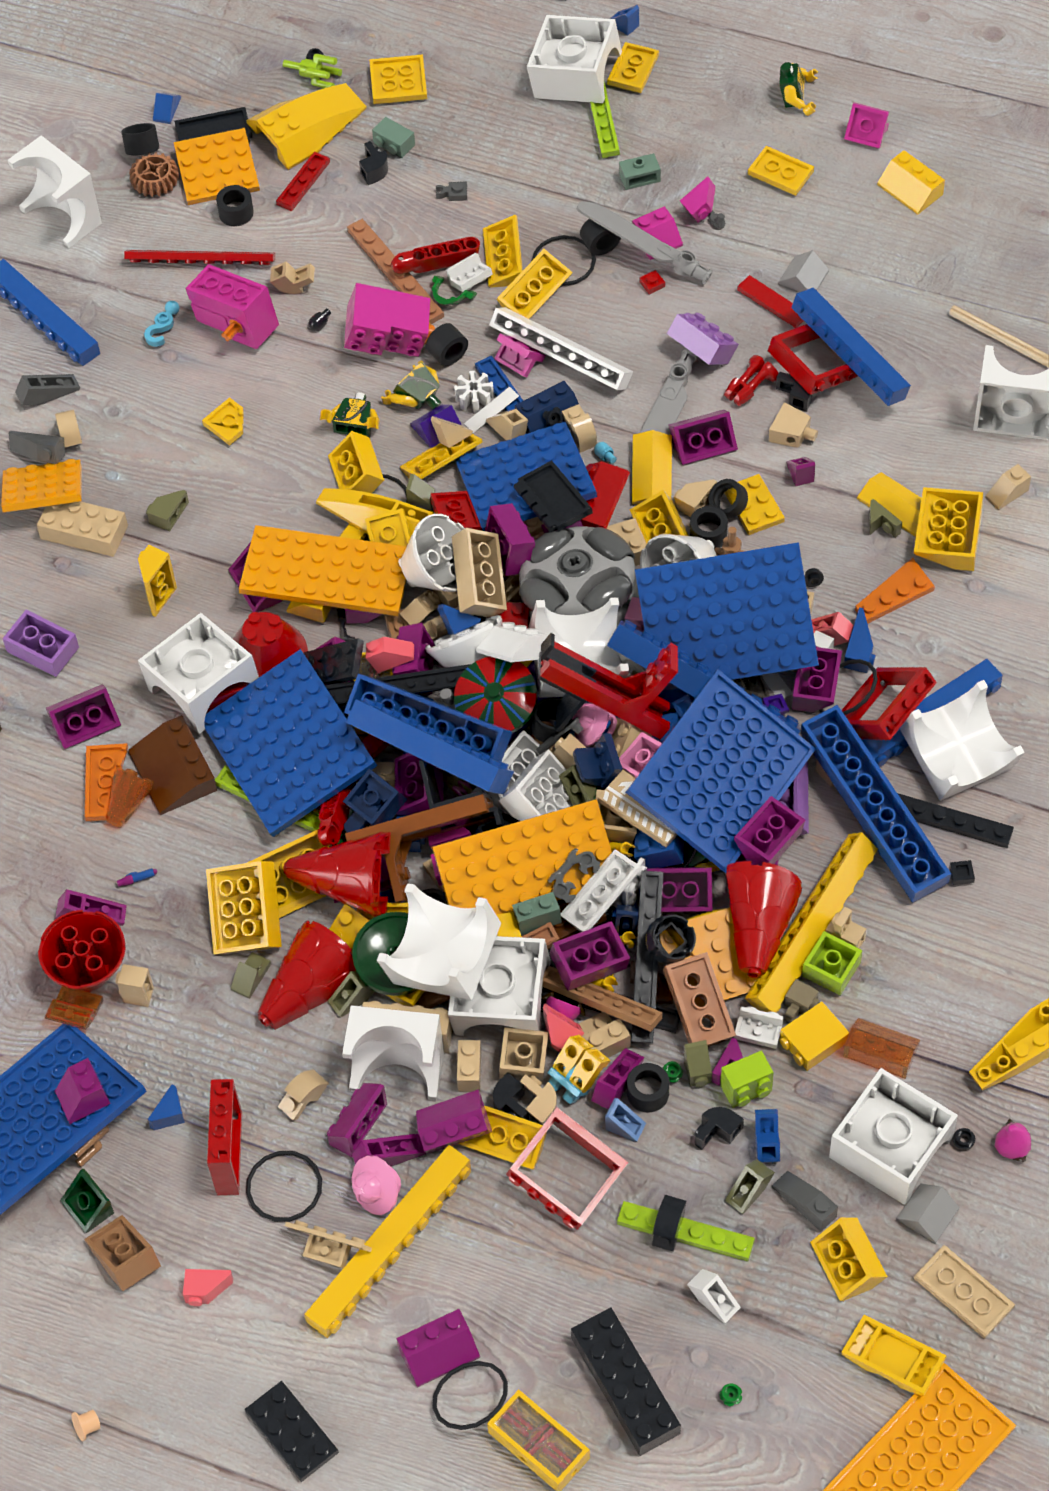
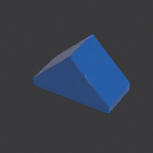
M638 5L620 10L610 18L615 19L617 30L628 36L639 27Z
M164 92L156 93L153 121L171 124L181 100V95Z
M445 604L438 605L437 608L449 635L457 634L480 623L481 620L473 615L460 613V610Z
M173 1084L148 1118L152 1130L185 1123L177 1088Z

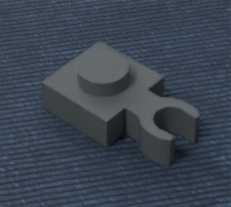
M467 181L449 182V186L437 185L436 198L443 199L449 197V201L468 200Z

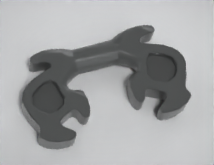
M578 849L571 850L561 867L549 876L548 883L555 880L552 887L555 897L564 900L565 903L575 899L576 895H569L570 889L576 888L575 885L570 881L563 882L564 875L574 864L579 863L578 869L583 874H588L587 868L592 867L593 873L599 870L600 862L596 860L592 852L584 851L576 855Z

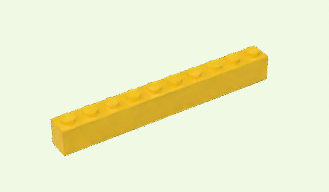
M862 832L848 834L781 940V945L766 973L757 978L746 995L745 999L757 1010L775 1013L780 1010L781 1003L795 979L801 976L805 960L822 933L826 932V928L835 914L843 909L846 899L853 893V888L863 877L868 864L873 861L878 848Z
M448 1145L365 1242L364 1245L372 1248L371 1252L359 1249L304 1314L306 1323L326 1338L332 1333L335 1334L340 1329L343 1319L353 1314L356 1304L360 1299H365L368 1296L371 1286L384 1277L387 1267L390 1264L396 1263L404 1247L408 1248L412 1244L415 1234L427 1226L431 1215L440 1211L443 1206L442 1202L455 1193L459 1182L467 1179L471 1173L470 1159Z

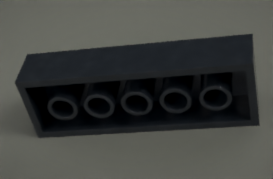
M612 1307L571 1328L572 1341L639 1456L681 1434V1424Z

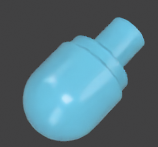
M599 442L595 445L594 452L601 460L609 461L611 464L616 462L617 458L613 455L614 451L607 443Z

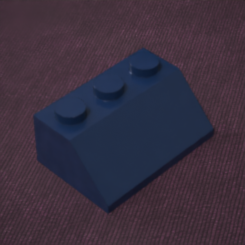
M562 381L516 404L515 409L528 419L526 434L547 428L546 420L543 418L544 411H551L554 407H558L562 414V411L579 403L572 389L565 381Z

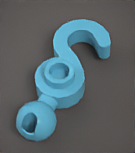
M168 301L165 304L166 312L158 313L154 319L155 324L145 330L144 335L148 345L158 347L165 344L163 336L155 338L152 335L168 331L173 327L172 315L177 314L180 308L176 301Z

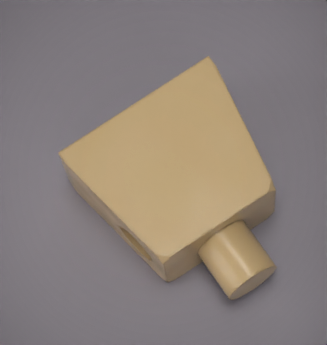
M783 403L769 429V442L798 448L801 446L804 438L814 442L817 438L818 430L810 428L811 417L808 414L787 403Z

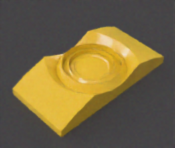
M863 1315L841 1352L843 1356L862 1369L879 1374L899 1388L922 1396L926 1394L947 1358L945 1354L866 1315Z

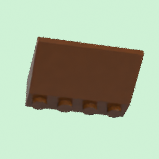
M182 715L162 723L128 749L160 815L217 791L215 778Z

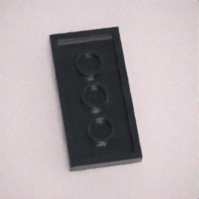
M357 638L303 653L324 685L338 684L357 678L364 641Z
M282 1380L244 1409L246 1414L301 1482L339 1453L336 1446Z

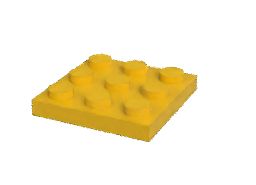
M423 54L369 59L373 104L427 99Z

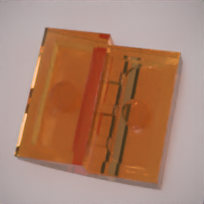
M62 986L57 998L52 1000L45 1019L86 1030L98 1013L104 1001L103 996Z

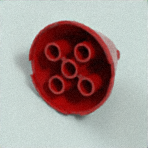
M252 612L249 614L246 621L233 637L234 641L252 655L259 677L301 649L302 652L308 651L306 640L301 632L278 615L270 612Z
M76 910L58 917L46 928L41 937L38 957L43 971L53 982L63 987L90 993L102 987L119 969L124 959L126 943L120 926L110 916L99 911L83 912V910Z

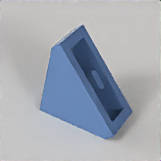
M614 1098L605 1116L606 1130L637 1142L646 1122L622 1101Z

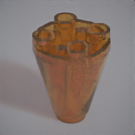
M116 768L112 778L106 822L115 827L122 828V825L127 823L151 793L154 781L148 778L141 779L137 777L138 773L134 770L127 768L125 771L121 768Z

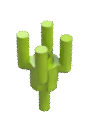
M314 54L313 60L305 59L301 60L300 63L289 60L283 61V67L299 70L300 76L311 78V85L320 88L335 86L334 83L322 81L320 78L329 79L330 74L342 75V69L325 66L321 63L336 65L337 58Z

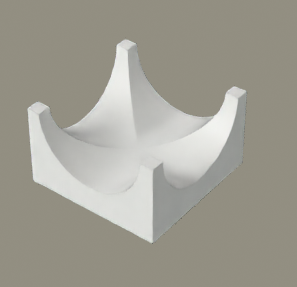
M42 135L7 160L8 165L13 169L25 165L36 167L37 170L34 188L25 201L19 205L23 213L26 214L40 207H55L69 214L71 217V227L67 236L63 239V243L67 248L72 247L102 224L91 174Z
M986 345L973 431L1049 440V368L1034 375H1020L1010 372L996 360L993 350L994 346Z
M610 598L601 608L580 615L553 613L545 607V600H536L529 624L530 628H536L538 632L547 634V636L550 633L555 634V642L615 674L627 678L629 673L628 664H621L619 653L607 646L617 627L618 598ZM534 660L539 698L564 697V692L538 679L539 660Z
M202 613L198 614L138 660L148 690L153 695L160 691V688L166 691L184 711L193 729L198 734L205 730L204 721L207 710L221 691L238 682L250 684L259 678L252 655Z
M984 680L978 682L959 698L940 708L926 713H921L919 709L911 712L900 728L939 801L1012 769L1025 753L1021 745L1018 747L1009 745L997 731L988 711L986 702L988 686Z
M407 883L405 893L408 899L409 913L404 937L392 955L379 953L377 962L393 984L472 1000L501 925L499 918L485 898L478 897L475 908H459L441 903L424 894L416 885Z
M496 936L473 999L467 1000L450 996L448 1017L456 1036H464L466 1029L484 1024L542 1031V983L545 968L550 966V956L545 939Z
M351 1006L342 1052L343 1058L352 1059L349 1091L354 1092L357 1088L359 1089L363 1080L375 1069L396 1064L407 1066L419 1073L427 1085L428 1100L437 1101L444 1058L439 1014Z

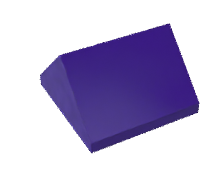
M442 404L410 423V426L430 448L440 443L431 422L432 416L462 425L452 405Z

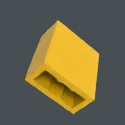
M821 1001L782 1028L779 1041L785 1050L789 1049L793 1054L795 1062L808 1071L849 1042L850 1033Z

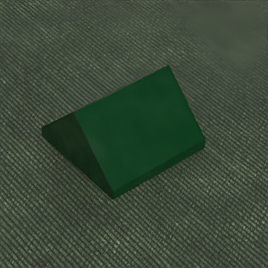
M81 1169L60 1201L84 1232L87 1233L113 1215L114 1210L110 1200L87 1171Z

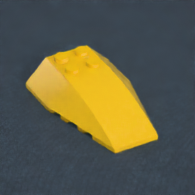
M344 83L275 104L246 120V123L256 134L260 132L265 134L277 148L278 159L289 170L309 159L314 151L319 153L326 143L329 144L338 132L341 133L349 122L352 123L367 109V106Z

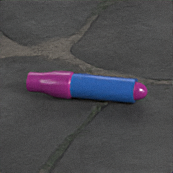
M151 868L138 873L131 872L124 878L117 880L118 887L131 885L153 877L157 874V870Z

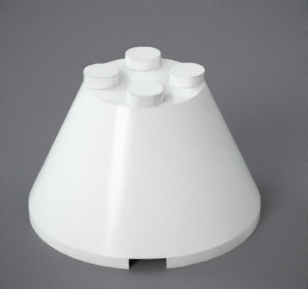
M432 514L423 518L417 524L403 556L399 559V565L409 586L458 592L451 536L465 529L459 522H453L448 519L449 516Z
M661 534L650 539L646 547L642 549L640 569L717 555L714 550V544L710 540L692 536Z
M500 615L486 618V621L471 626L457 634H447L434 641L435 646L431 648L428 645L425 649L444 668L472 664L479 659L489 657L477 653L476 648L494 626H502V618Z

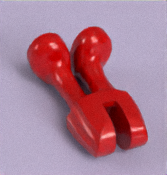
M753 355L749 359L747 370L739 379H732L724 396L730 401L734 400V403L740 407L754 396L753 392L762 381L767 379L775 382L779 373L770 362L767 361L765 363L761 356ZM755 372H757L758 374L748 384H746L748 380L752 377V375Z

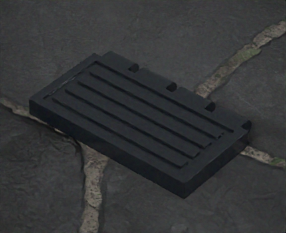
M245 107L174 121L179 141L245 128L248 143L250 138H253L251 127L246 123L248 116Z
M552 460L518 478V482L513 486L549 532L555 530L559 532L593 513L592 507Z

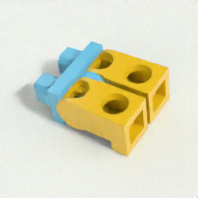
M581 1035L568 1038L553 1067L548 1071L550 1075L548 1082L555 1091H559L562 1086L567 1089L563 1099L569 1104L575 1103L581 1096L588 1094L595 1079L611 1061L598 1049H593L594 1046Z

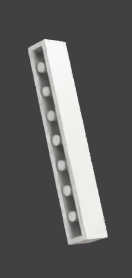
M506 307L496 308L489 326L616 390L627 388L633 371Z

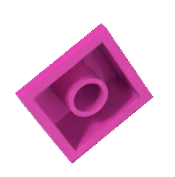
M665 206L632 220V224L675 249L683 246L675 220ZM646 253L650 260L654 259L652 256Z

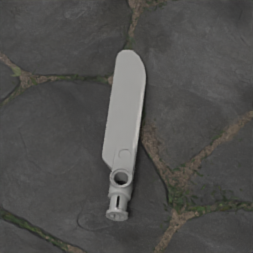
M581 201L577 205L576 209L578 212L658 261L673 264V270L681 276H694L701 280L704 285L710 278L713 270H708L701 266L692 252L676 250L599 204Z
M687 348L682 350L680 360L671 366L670 374L640 433L655 430L670 434L668 424L676 423L687 401V393L684 387L687 385L688 376L692 370L691 366L698 358ZM632 447V449H631V455H630L631 468H632V451H633V447Z

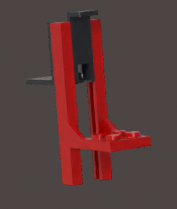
M550 633L543 641L541 651L539 652L538 679L565 693L564 697L556 705L555 731L560 733L586 701L659 739L670 729V722L661 718L663 712L670 709V702L658 695L678 673L677 645L670 643L666 648H663L658 658L648 665L646 671L623 678L555 642V634Z

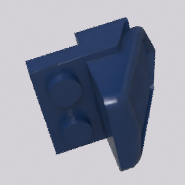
M603 733L593 748H576L573 751L576 769L581 780L585 783L606 789L622 771L611 733Z

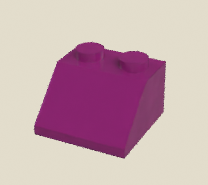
M89 1058L68 1067L55 1090L70 1124L111 1104Z

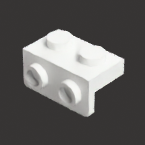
M477 253L446 269L451 286L461 292L470 290L472 286L479 282H484L489 276L493 275L491 268L481 263Z
M740 1007L735 1029L736 1036L734 1038L777 1049L780 1030L783 1026V1016L775 1012L759 1011L754 1007Z

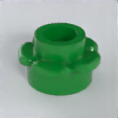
M670 1061L663 1066L671 1083L678 1082L679 1078L683 1076V1069L677 1062Z
M726 1384L720 1391L719 1396L725 1405L733 1406L742 1401V1390L736 1384Z

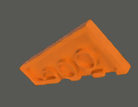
M912 558L855 606V611L858 613L859 608H863L868 624L933 592L935 586L914 558Z
M127 743L86 746V821L107 820L129 748Z

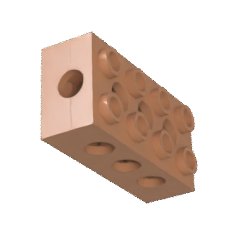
M707 952L664 967L663 971L688 1043L706 1040L709 1047L736 1036ZM687 977H694L697 980V986L689 985ZM696 997L703 999L704 1007H698L694 999ZM703 1018H707L711 1021V1028H706L703 1026Z

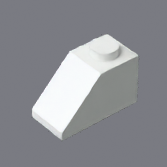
M702 1269L687 1284L698 1301L723 1323H726L741 1308L718 1274Z

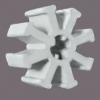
M469 371V381L463 378L462 375L457 378L458 386H454L455 401H460L461 410L466 411V408L472 404L473 413H478L479 403L486 406L494 398L493 382L488 383L487 374L482 373V376L476 380L475 371Z

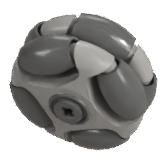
M576 526L565 528V530L563 529L559 532L557 530L547 532L535 540V548L532 551L531 560H526L521 565L519 573L520 601L529 608V618L531 619L536 600H545V607L553 613L580 615L601 608L610 598H618V626L621 620L625 621V615L632 597L639 598L635 575V555L629 544L621 536L606 528Z

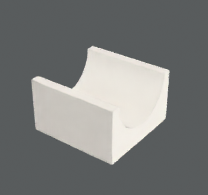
M546 15L527 64L534 98L604 103V72L608 56H620L622 53L615 19Z
M880 1068L833 1133L829 1158L903 1205H906L911 1198L918 1179L935 1152L944 1142L949 1144L952 1140L958 1115Z

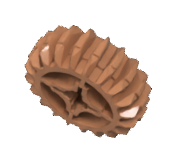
M157 152L154 155L149 153L146 157L142 155L141 159H136V162L132 164L129 172L130 183H132L134 190H137L139 194L143 193L145 197L149 194L151 197L154 195L160 197L162 193L167 195V190L173 191V186H177L179 170L175 161L171 160L170 156L165 157L164 153L158 155Z

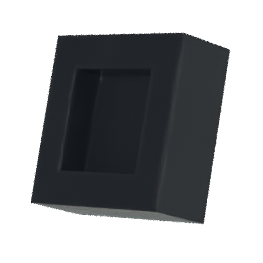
M971 860L950 862L949 868L953 885L975 882Z

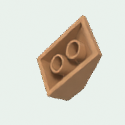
M123 1215L84 1239L106 1272L122 1291L133 1286L161 1267L153 1247Z

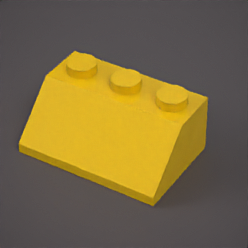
M903 150L890 161L878 180L877 185L918 215L943 195L945 179Z
M351 431L328 455L339 489L372 493L384 481L370 438Z
M664 490L629 509L632 517L636 519L646 543L661 534L689 536L672 499Z
M148 545L145 550L140 552L138 562L152 616L156 617L177 589L169 553Z
M841 1217L810 1242L840 1301H845L869 1291L888 1277L858 1218Z

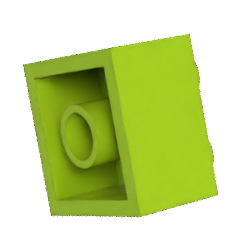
M824 931L803 964L802 976L841 996L861 963L863 950Z
M762 1050L721 1068V1088L732 1108L737 1106L743 1107L757 1097H766L772 1091L774 1072Z

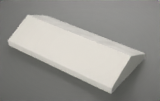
M615 849L600 866L599 870L594 873L578 892L575 899L561 912V917L580 932L591 929L642 867Z

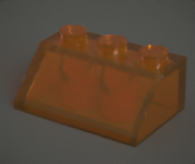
M858 1018L853 1024L844 1045L843 1057L879 1070L882 1068L890 1074L906 1079L920 1040Z

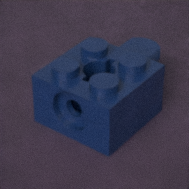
M369 768L343 800L345 804L354 810L344 823V828L348 833L369 827L370 824L376 825L390 821L408 799Z

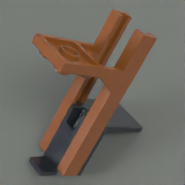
M420 760L419 765L430 807L429 810L345 833L346 839L349 841L379 832H391L390 854L384 855L396 903H408L405 888L407 883L409 884L408 879H411L408 867H405V863L413 841L494 818L498 827L505 826L502 810L493 805L492 797L483 790L441 802L434 769L424 760Z

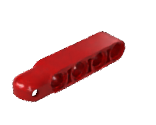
M465 237L418 247L411 251L398 253L393 258L391 267L397 274L412 271L422 273L450 267L474 253L479 254L480 241L476 237Z
M353 782L322 804L319 813V820L321 822L317 837L323 846L327 847L339 842L350 807L343 800L355 787L356 782Z

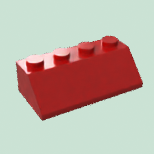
M600 461L586 466L598 497L586 500L592 507L593 513L581 519L582 526L607 529L630 472Z

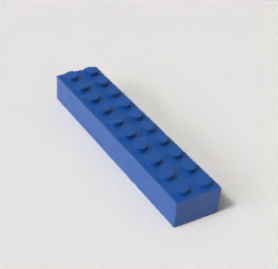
M627 619L625 622L621 620L609 639L607 646L647 669L648 665L658 658L660 651L669 644L665 641L659 643L654 640L655 636L650 632L644 630L642 633L636 629L637 625ZM680 651L678 654V673L669 683L696 698L713 674L708 672L709 668L700 662L697 664L691 662V657ZM751 694L755 700L797 734L800 733V725L797 719L790 715H787V717L781 715L780 709L771 704L769 706L764 705L760 697Z
M836 705L803 722L800 735L816 748L813 752L814 756L871 842L878 848L877 851L911 902L914 903L948 884L951 872L839 706Z

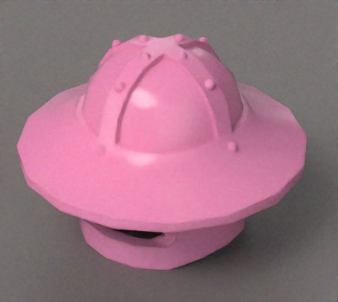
M590 702L584 703L572 717V720L577 717L580 725L584 728L579 734L575 732V738L586 748L598 742L609 720L611 725L607 733L613 735L617 725L615 715Z
M368 1155L359 1159L353 1168L351 1177L353 1192L357 1201L371 1214L384 1215L390 1212L396 1205L401 1188L399 1175L386 1161L378 1156Z

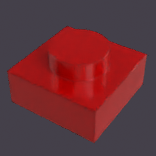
M656 270L639 277L640 284L649 295L665 287V281Z

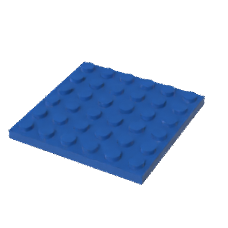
M566 421L520 435L512 440L502 441L498 444L463 454L455 459L482 531H485L490 506L512 503L516 511L519 512L522 521L537 517L513 486L518 482V478L551 460L585 500L598 497Z

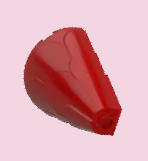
M391 832L375 833L329 848L322 847L292 857L284 864V874L289 880L320 895H327L374 917L387 913L388 896H380L381 854H390Z
M751 861L735 862L727 865L726 876L731 902L730 908L734 926L733 936L739 970L748 974L749 977L760 978L766 973L781 945L780 940L798 904V899L802 892V882L796 874L775 864L762 862V866L752 865Z
M307 920L302 924L281 962L276 977L271 980L258 1010V1019L264 1026H271L276 1030L309 1013V1010L327 1002L351 971H356L351 953L352 949L338 935L318 922L313 921L309 924L310 922Z

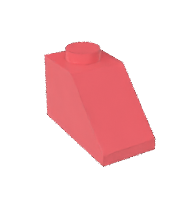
M840 612L811 619L813 632L815 633L817 630L834 638V646L849 642L854 625Z
M382 637L366 643V659L380 673L414 660V644L409 641Z
M547 1004L543 1005L546 1032H548L550 1045L555 1050L561 1052L570 1036H583L584 1032L580 1024Z
M185 1269L183 1288L185 1303L191 1306L209 1304L233 1283L231 1270Z

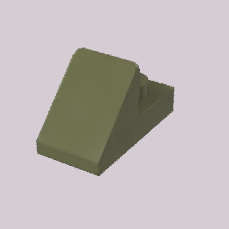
M872 499L869 511V534L871 535L878 528L882 527L886 533L896 538L901 534L902 521L876 500Z
M252 952L245 964L242 962L238 963L231 990L250 999L271 966V960Z

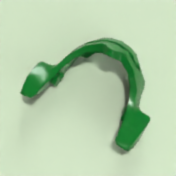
M434 276L432 282L435 283L432 287L434 299L439 304L445 306L454 305L465 298L473 299L477 295L474 291L464 290L457 298L453 296L449 299L443 298L438 295V289L445 279L441 276Z

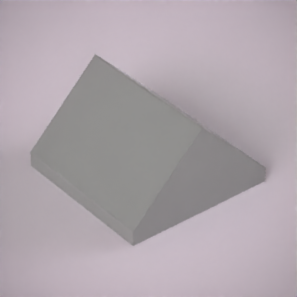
M812 250L796 255L778 284L796 292H802L813 287L818 290L829 269Z
M920 1184L896 1220L936 1244L958 1212L959 1206L942 1186Z

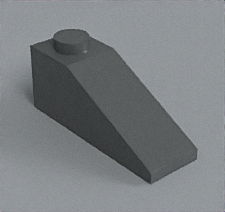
M74 374L22 375L15 393L21 405H40L79 391L80 386Z
M9 431L11 451L37 462L56 464L65 456L64 437Z
M789 1171L784 1173L772 1185L774 1190L820 1232L837 1217L838 1206L822 1191Z

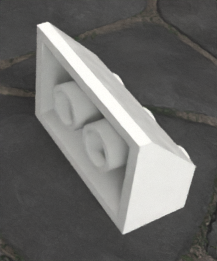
M503 622L502 626H494L486 638L476 648V652L509 662L539 660L541 644L546 639L547 634L538 632L536 628L515 625L513 622Z

